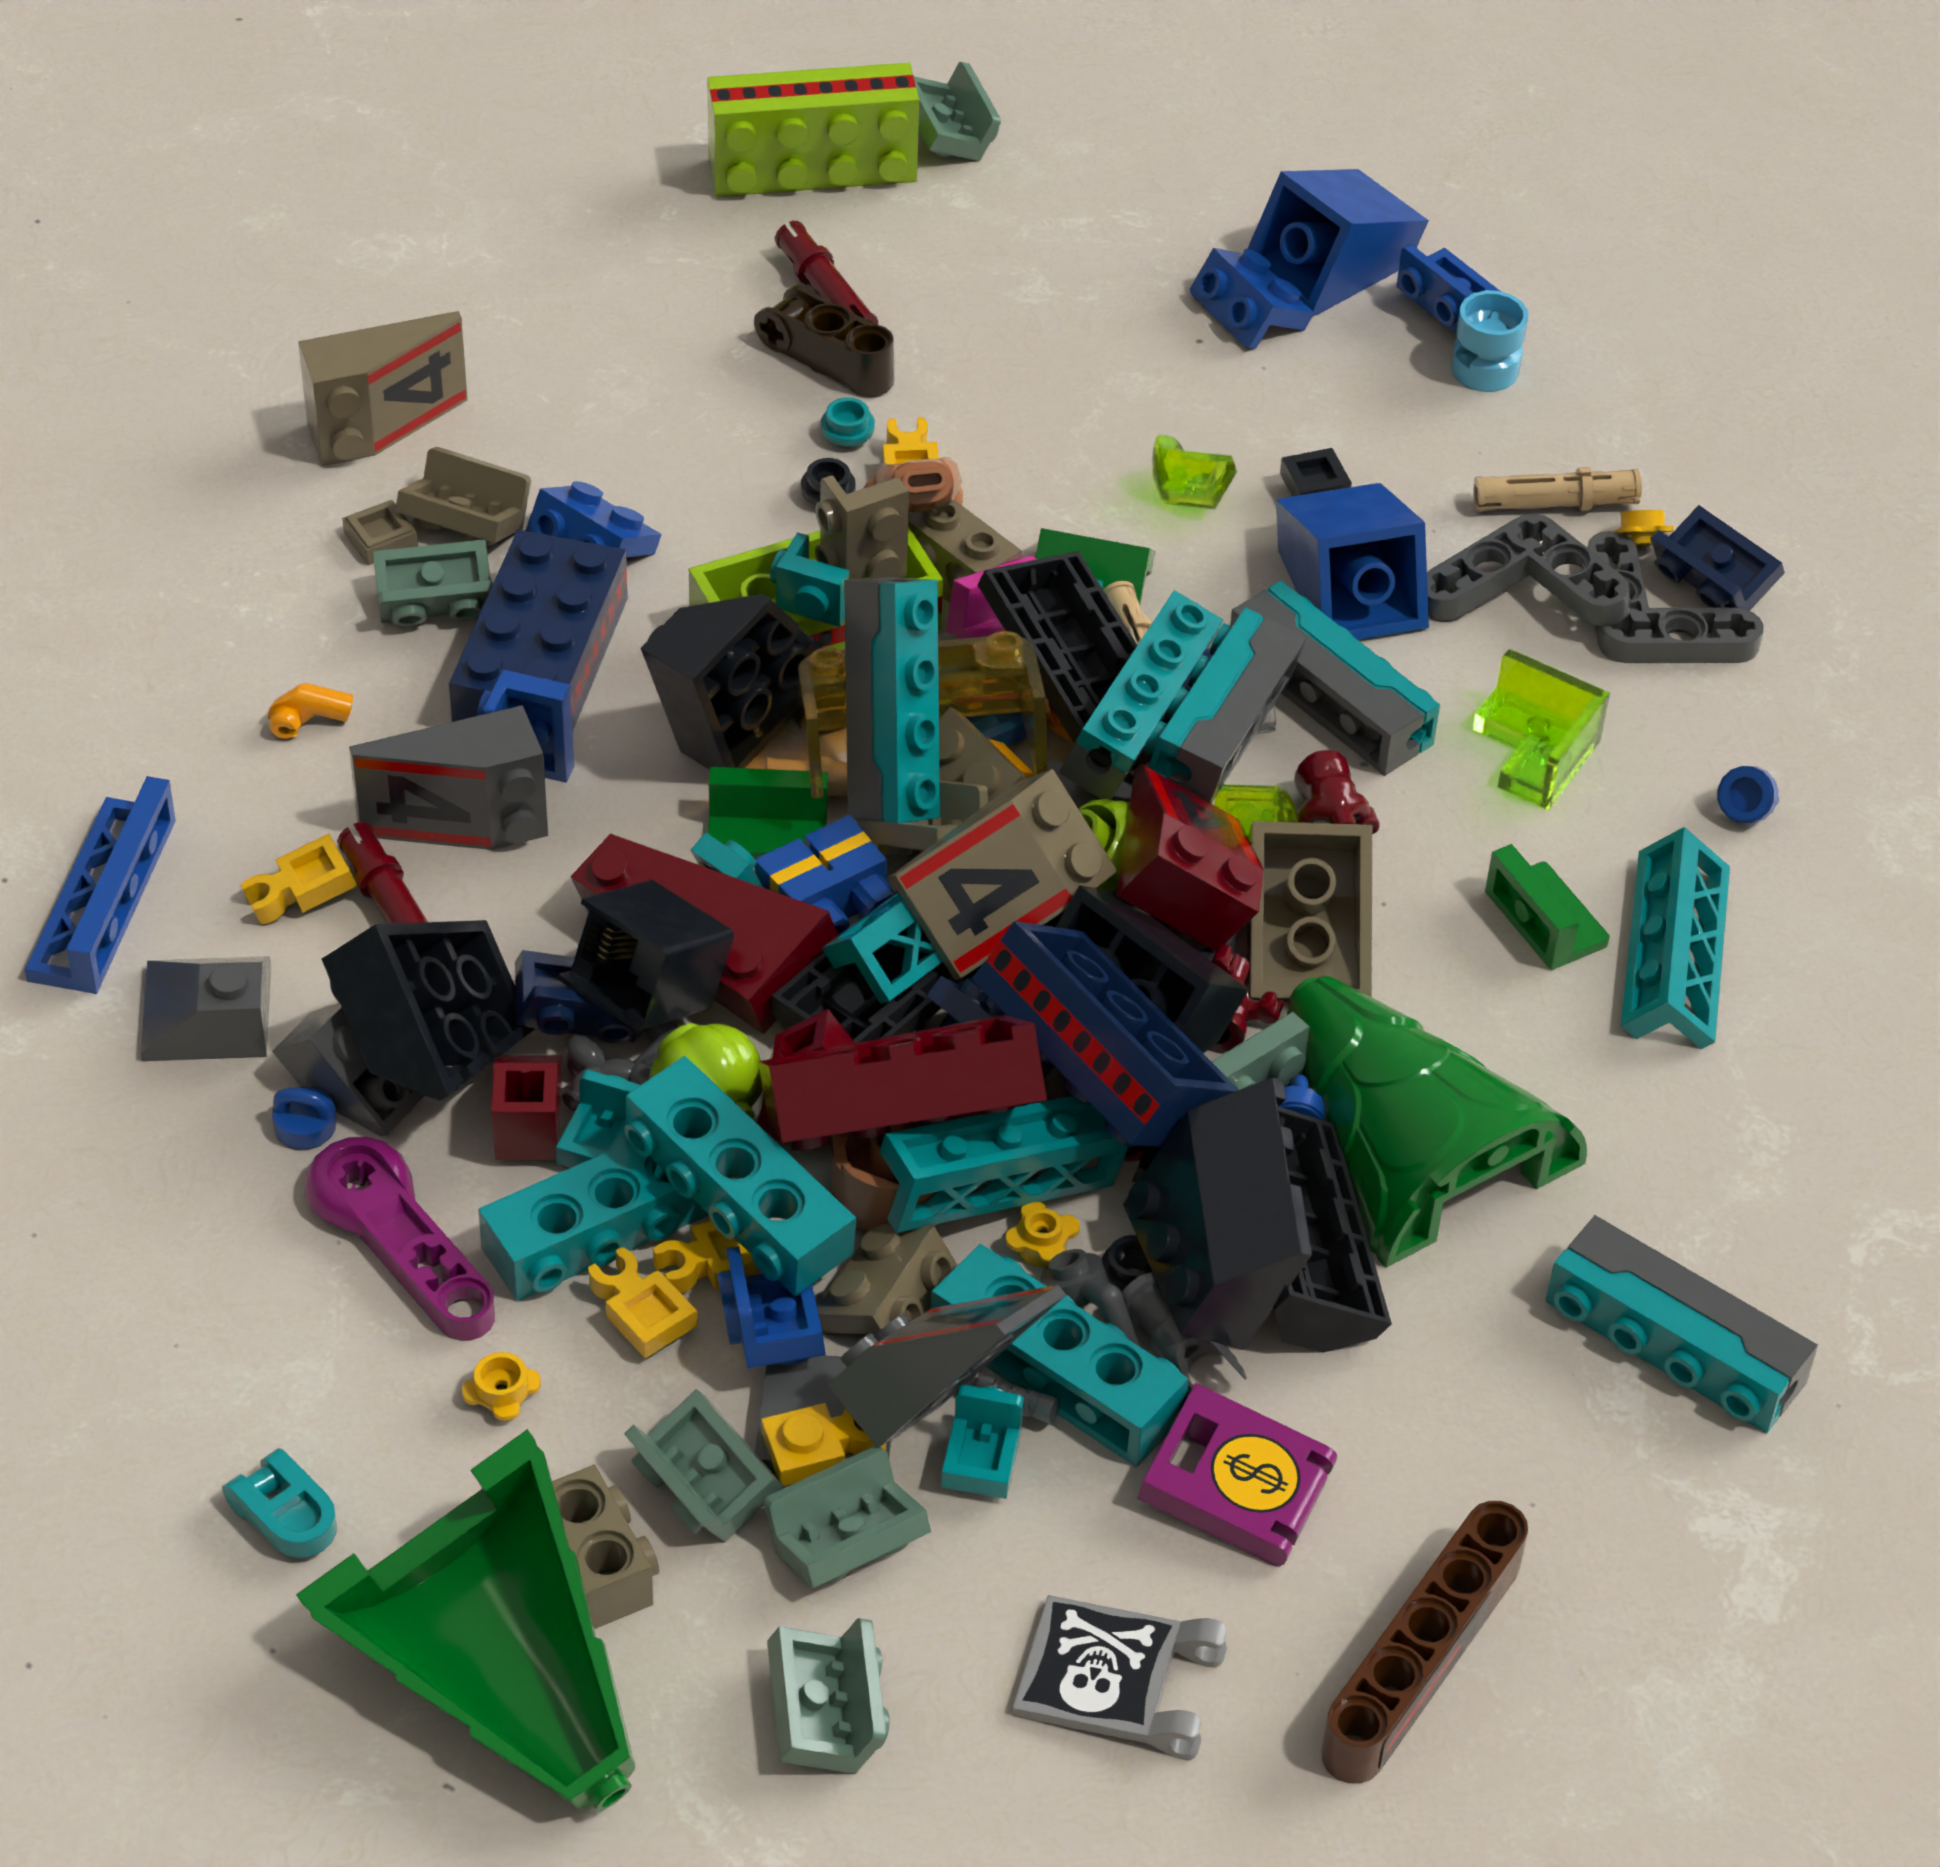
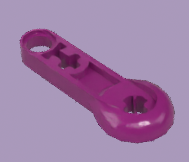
M348 1137L331 1143L314 1157L305 1175L304 1194L314 1213L328 1223L360 1235L364 1243L435 1325L449 1338L459 1341H470L484 1336L491 1330L495 1322L494 1294L489 1283L416 1202L412 1174L401 1153L381 1140L370 1137ZM360 1180V1186H364L366 1181L369 1182V1186L361 1190H357L355 1184L352 1185L351 1189L347 1187V1184L353 1181ZM426 1262L431 1267L440 1264L441 1278L444 1283L439 1286L437 1275L428 1266L418 1268V1264ZM462 1298H471L483 1305L476 1315L470 1317H457L448 1311L449 1306L454 1301Z

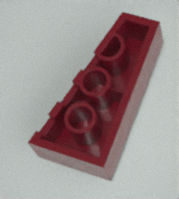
M611 833L570 876L581 899L654 880L729 927L734 933V939L714 1000L762 1034H765L777 1020L772 1013V995L824 952L822 947L838 936L830 913L827 910Z
M1008 1015L758 1061L771 1137L781 1143L790 1142V1147L793 1151L828 1145L829 1135L853 1132V1138H869L890 1133L891 1125L915 1122L916 1126H926L953 1120V1115L977 1112V1114H993L1014 1109L1015 1105L1047 1100L1035 1024Z

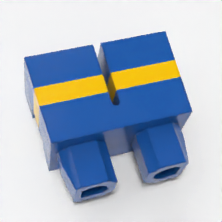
M850 814L805 835V843L798 838L755 859L757 864L754 866V872L763 888L829 911L838 936L850 928V920L848 918L858 913L865 917L894 893L886 881L887 859Z

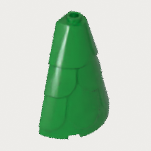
M1330 976L1306 979L1293 990L1290 996L1287 1015L1294 1012L1309 1026L1303 1075L1308 1080V1089L1314 1090L1324 1101L1325 1121L1335 1125L1370 1249L1376 1254L1378 1260L1385 1268L1437 1241L1443 1203L1497 1174L1523 1162L1521 1173L1538 1189L1586 1164L1587 1144L1585 1137L1570 1119L1552 1109L1533 1094L1487 1069L1473 1056L1441 1038L1425 1032L1419 1021Z
M527 1429L470 1470L482 1488L477 1493L369 1570L353 1553L298 1592L296 1596L303 1606L310 1611L311 1617L393 1673L396 1676V1681L469 1728L470 1737L475 1742L576 1808L583 1809L593 1805L596 1811H602L618 1802L629 1792L632 1785L628 1778L635 1770V1762L606 1645L595 1634L578 1559L575 1552L570 1550L544 1452L537 1447L534 1437Z

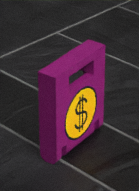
M1195 1383L1149 1468L1137 1499L1270 1564L1281 1566L1286 1563L1291 1553L1292 1545H1295L1325 1486L1327 1475L1331 1473L1337 1461V1454L1329 1446ZM1188 1431L1189 1439L1206 1447L1193 1474L1171 1464Z

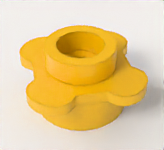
M1664 510L1620 512L1621 527L1613 530V532L1628 536L1634 541L1636 546H1651L1650 538L1657 530H1660L1665 535L1668 532H1674L1673 526L1665 525Z
M1032 1202L1022 1206V1218L1016 1227L1010 1228L1006 1232L1005 1241L1007 1246L1012 1251L1018 1252L1019 1256L1026 1263L1037 1267H1048L1050 1260L1054 1256L1067 1250L1068 1240L1078 1236L1080 1224L1073 1215L1066 1214L1061 1216L1057 1212L1046 1208L1041 1202Z
M496 1352L485 1356L477 1363L474 1370V1379L466 1381L462 1386V1396L467 1404H480L493 1411L496 1419L510 1421L519 1416L520 1405L527 1396L535 1394L540 1390L541 1378L537 1371L527 1369L525 1363L518 1356L508 1352ZM499 1386H507L506 1389H502V1390H497V1389H496V1387H499Z

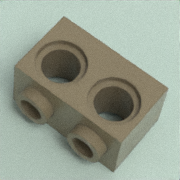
M955 500L938 509L913 512L908 515V527L943 578L942 597L949 603L953 580L1021 559L1022 550Z
M595 1464L552 1481L570 1550L575 1552L578 1559L594 1629L652 1606V1576L659 1574L658 1561L649 1540L645 1536L636 1538L628 1525L631 1522L630 1511L620 1488L617 1485L607 1487ZM574 1520H587V1521L582 1522V1523H573V1522H571V1521H574ZM602 1571H615V1572H616V1573H613V1574H610V1575L597 1574V1573L602 1572Z

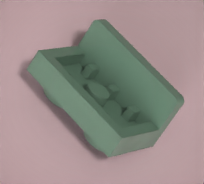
M959 62L947 84L914 76L919 97L918 131L924 140L925 146L932 153L941 157L953 155L980 161L989 144L994 141L998 134L1001 118L971 65Z
M486 540L373 551L381 622L393 621L394 624L399 626H413L425 622L427 617L450 615L455 620H469L479 617L492 587Z
M1291 1012L1211 1062L1239 1090L1272 1077L1283 1080L1284 1086H1286L1294 1076L1298 1074L1303 1075L1309 1026L1294 1012Z
M697 1389L648 1435L634 1424L624 1433L639 1451L631 1458L632 1463L656 1488L666 1483L677 1496L669 1504L670 1508L695 1534L705 1527L722 1541L726 1542L764 1506V1499L768 1495L784 1487L711 1401Z
M873 1446L770 1494L764 1499V1507L776 1554L812 1588L824 1583L838 1581L845 1577L849 1571L882 1555L899 1552L909 1542L931 1532L926 1509L894 1482L888 1453L882 1447L877 1448Z
M857 1618L842 1637L779 1626L767 1640L779 1762L856 1774L874 1752L883 1746L888 1735L890 1723L889 1713L882 1703L879 1678L882 1669V1654L880 1649L875 1646L872 1620Z

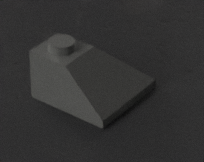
M270 956L147 960L141 1042L142 1061L267 1057L271 979Z

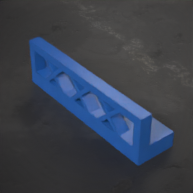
M146 776L135 802L110 797L105 798L26 965L25 974L27 982L93 994L98 993L176 822L170 780ZM115 819L126 821L117 841L110 833ZM106 863L96 883L90 873L93 868ZM86 906L76 927L70 919L71 913ZM66 950L69 968L48 964L51 956Z

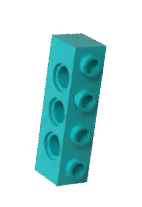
M683 1056L626 1095V1124L624 1132L631 1147L642 1157L647 1158L650 1156L667 1173L670 1183L681 1196L685 1198L692 1197L709 1213L710 1219L719 1233L730 1240L735 1238L752 1255L755 1265L767 1279L771 1281L778 1280L796 1296L853 1255L856 1217L686 1056ZM728 1177H739L742 1179H729ZM770 1218H782L785 1220L776 1221L771 1220Z
M629 1142L478 1208L481 1248L516 1301H520L537 1292L550 1291L564 1280L588 1270V1267L594 1263L597 1266H605L616 1260L615 1250L620 1247L631 1251L648 1242L663 1240L672 1235L677 1229L709 1215L692 1197L685 1198L681 1196L670 1183L667 1173L650 1156L647 1158L640 1156L631 1147ZM728 1177L729 1179H742L739 1177Z
M980 1243L932 1290L931 1309L1047 1286L1027 1274L1015 1260L1006 1256H999ZM1067 1294L986 1366V1368L1010 1384L1020 1386L1025 1390L1030 1389L1040 1394L1059 1398L1058 1416L1135 1467H1138L1168 1435L1186 1401L1189 1378L1181 1374L1172 1362L1162 1357H1155L1130 1341L1124 1332L1115 1325L1103 1323L1079 1308Z

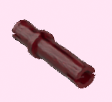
M789 221L790 227L797 234L796 237L792 235L785 224L782 225L775 235V243L794 264L793 269L799 281L805 285H810L818 296L834 304L844 306L850 312L878 325L879 321L875 314L870 312L834 266V260L832 259L834 257L830 251L822 245H817L801 222Z
M366 822L353 824L362 839L360 844L357 843L349 828H345L337 839L338 847L346 855L357 873L355 881L364 896L373 899L387 924L428 922L402 880L404 871L395 857L386 854L375 836V831L371 825Z

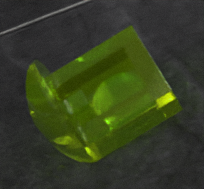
M1159 435L1154 441L1151 463L1152 475L1161 501L1165 504L1216 509L1237 473L1232 456L1184 451L1174 437Z
M1224 784L1215 797V806L1238 818L1247 836L1252 821L1297 823L1298 814L1290 795L1282 786L1277 784L1275 786Z

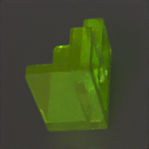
M1511 649L1507 650L1501 658L1497 687L1475 714L1473 726L1474 731L1517 749L1500 771L1498 788L1550 810L1600 743L1610 692Z

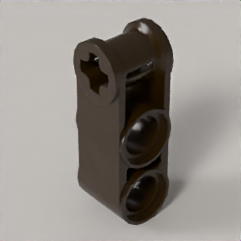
M794 285L784 293L781 302L773 308H762L754 316L755 331L767 347L801 362L814 372L838 381L855 393L864 396L880 395L889 391L894 385V339L891 331L886 327L874 324L850 312L844 306L834 304L814 294L804 286Z

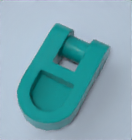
M277 1448L261 1459V1468L248 1477L239 1474L222 1486L223 1495L233 1511L240 1518H247L277 1550L287 1556L296 1558L314 1556L324 1551L334 1540L337 1525L333 1502L327 1493L283 1449ZM275 1490L281 1492L271 1500L266 1498L267 1495Z

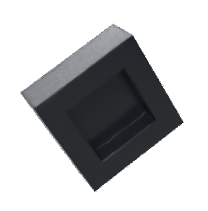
M1333 448L1281 458L1280 475L1292 496L1352 486V482Z

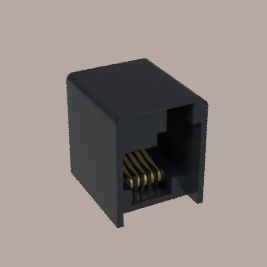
M654 880L582 898L580 904L588 908L589 913L571 971L559 974L557 980L636 1031L702 1012L712 1007L734 939V933L729 927Z

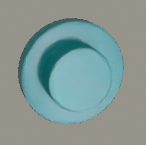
M845 397L834 400L828 405L826 412L821 418V432L823 436L830 442L843 447L862 444L868 441L874 434V417L870 413L868 406L856 398Z

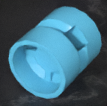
M1490 290L1473 293L1463 300L1459 309L1456 329L1457 338L1454 342L1451 362L1452 373L1457 381L1468 388L1485 392L1503 390L1515 383L1520 372L1523 354L1522 345L1525 341L1528 324V309L1521 300L1508 293Z

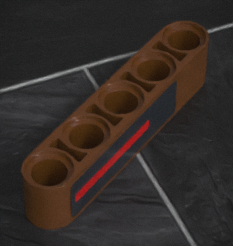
M1487 1501L1478 1504L1469 1513L1332 1703L1327 1716L1321 1751L1322 1762L1325 1768L1336 1779L1346 1783H1363L1372 1780L1382 1770L1515 1581L1520 1570L1527 1540L1528 1523L1523 1513L1514 1505L1504 1501ZM1487 1543H1493V1544H1496V1545H1499V1546H1492V1545L1487 1544ZM1453 1590H1461L1467 1592L1468 1594H1460ZM1417 1637H1426L1435 1642H1425ZM1382 1686H1393L1401 1691H1390ZM1346 1735H1358L1365 1738L1366 1741H1354L1347 1738Z

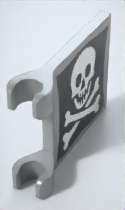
M1048 1595L1012 1708L1013 1716L1147 1743L1175 1758L1191 1760L1198 1754L1201 1744V1736L1199 1734L1201 1726L1200 1717L1196 1713L1186 1710L1157 1711L1174 1652L1199 1665L1216 1668L1224 1661L1227 1650L1226 1642H1224L1226 1627L1221 1621L1216 1619L1199 1618L1177 1621Z

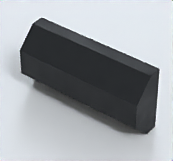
M1079 551L985 570L977 584L1069 737L1075 743L1087 721L1137 647V643ZM1166 713L1162 721L1168 724L1170 720L1166 719ZM1143 749L1130 771L1135 770L1141 763L1146 765L1151 761L1152 756L1145 753ZM1091 757L1092 761L1096 765L1101 767H1107L1106 765Z
M896 891L895 893H893V894H892L889 898H887L885 901H887V900L890 899L892 896H894L896 893H898V891ZM907 928L900 932L898 935L906 937ZM922 930L920 941L931 943ZM885 943L874 951L873 955L889 981H892L902 973L905 948ZM823 952L772 995V1013L782 1029L786 1030L829 1009L854 1043L916 1031L941 1009L940 1006L927 997V994L940 976L962 986L967 978L972 980L981 966L964 977L954 980L942 962L891 1001L880 1004L855 962L834 969ZM919 952L918 961L927 954Z
M1278 1107L1281 1126L1292 1131L1295 1150L1286 1157L1290 1184L1301 1187L1312 1256L1274 1307L1281 1339L1283 1342L1319 1352H1327L1377 1339L1392 1323L1335 1125Z

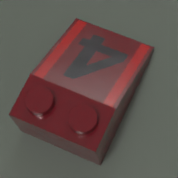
M1141 763L1134 772L1116 896L1216 951L1219 946L1229 941L1259 913L1264 868L1238 818Z

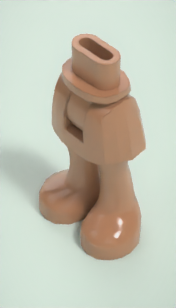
M950 457L906 461L898 464H883L879 466L863 487L864 489L899 477L909 490L908 512L938 509L953 502V500L961 505L963 503L962 479L958 464Z

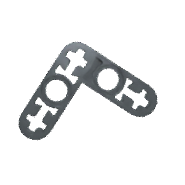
M1526 514L1515 518L1427 572L1428 616L1443 621L1459 618L1530 575L1585 621L1593 625L1609 626L1621 622L1628 616L1630 611L1629 583L1624 576L1552 519L1540 514ZM1491 561L1503 565L1501 569L1494 572H1482L1475 568L1483 562ZM1565 564H1574L1582 568L1578 573L1563 575L1554 571L1558 566Z
M1611 531L1600 532L1592 536L1588 541L1587 548L1610 565L1609 557L1612 558L1614 564H1618L1615 570L1628 581L1631 600L1628 616L1614 625H1595L1598 646L1607 658L1621 663H1741L1755 658L1758 654L1764 625L1755 613L1741 608H1649L1638 551L1634 541L1626 535ZM1671 630L1686 631L1694 636V639L1689 641L1677 640L1668 635L1667 632ZM1652 633H1655V638L1651 637Z

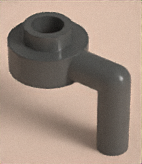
M1081 1249L1066 1250L1054 1256L1040 1277L1041 1283L1047 1287L1059 1285L1078 1307L1090 1303L1099 1307L1104 1323L1115 1325L1124 1332L1130 1341L1140 1347L1122 1293L1116 1286L1110 1284L1101 1257L1093 1253H1085Z

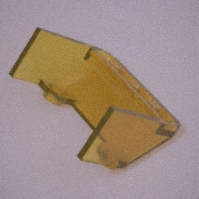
M1008 631L997 632L986 637L938 641L939 719L949 707L957 710L965 717L1021 712L1035 774L1047 771L1046 697L1035 650L1031 642L1014 632ZM822 648L814 651L810 656L801 661L798 668L799 719L811 798L823 797L819 731L846 728L845 650L836 648Z

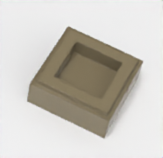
M393 500L342 518L345 535L368 565L374 563L373 551L418 546L416 530L404 514L395 512L396 504Z

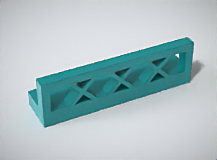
M1685 827L1643 848L1638 854L1621 1027L1638 1039L1670 1023L1700 1049H1703L1715 1043L1730 866ZM1698 867L1708 875L1707 887ZM1694 906L1704 926L1703 930L1693 910ZM1690 950H1691V952H1692V954H1693V956H1694V958H1695V961H1696V963H1697V965H1698V967H1699V969H1700L1699 974H1698V972H1697V970H1696V968H1695V965H1694V963H1693V961H1692V959H1691V956H1690V954H1689V951H1690ZM1686 994L1696 1016L1684 1007Z
M899 892L822 947L834 969L855 962L880 1004L891 1001L943 962L931 943L920 941L922 928ZM907 928L906 937L898 935L900 932ZM885 943L905 948L902 973L892 981H889L873 955V952ZM919 952L927 954L918 961Z
M1074 1096L1019 1106L999 1113L980 1114L886 1133L879 1152L899 1182L888 1221L895 1232L898 1233L922 1228L925 1225L945 1223L1023 1206L1032 1202H1041L1114 1185L1128 1146L1120 1143L1107 1132L1104 1127L1106 1119L1093 1105L1085 1104ZM1100 1157L1097 1166L1079 1170L1093 1158ZM1048 1168L1036 1179L1026 1181L1040 1169ZM995 1179L981 1191L971 1193L983 1182ZM940 1191L926 1203L916 1205L920 1195Z

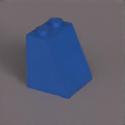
M1359 169L1281 171L1247 249L1264 256L1271 263L1269 270L1277 278L1294 285L1301 292L1299 299L1315 313L1314 315H1318L1398 272L1401 249L1410 244L1417 248L1429 220Z
M1374 483L1276 499L1278 552L1298 594L1308 598L1316 608L1339 626L1346 628L1357 640L1429 628L1425 522L1383 484Z

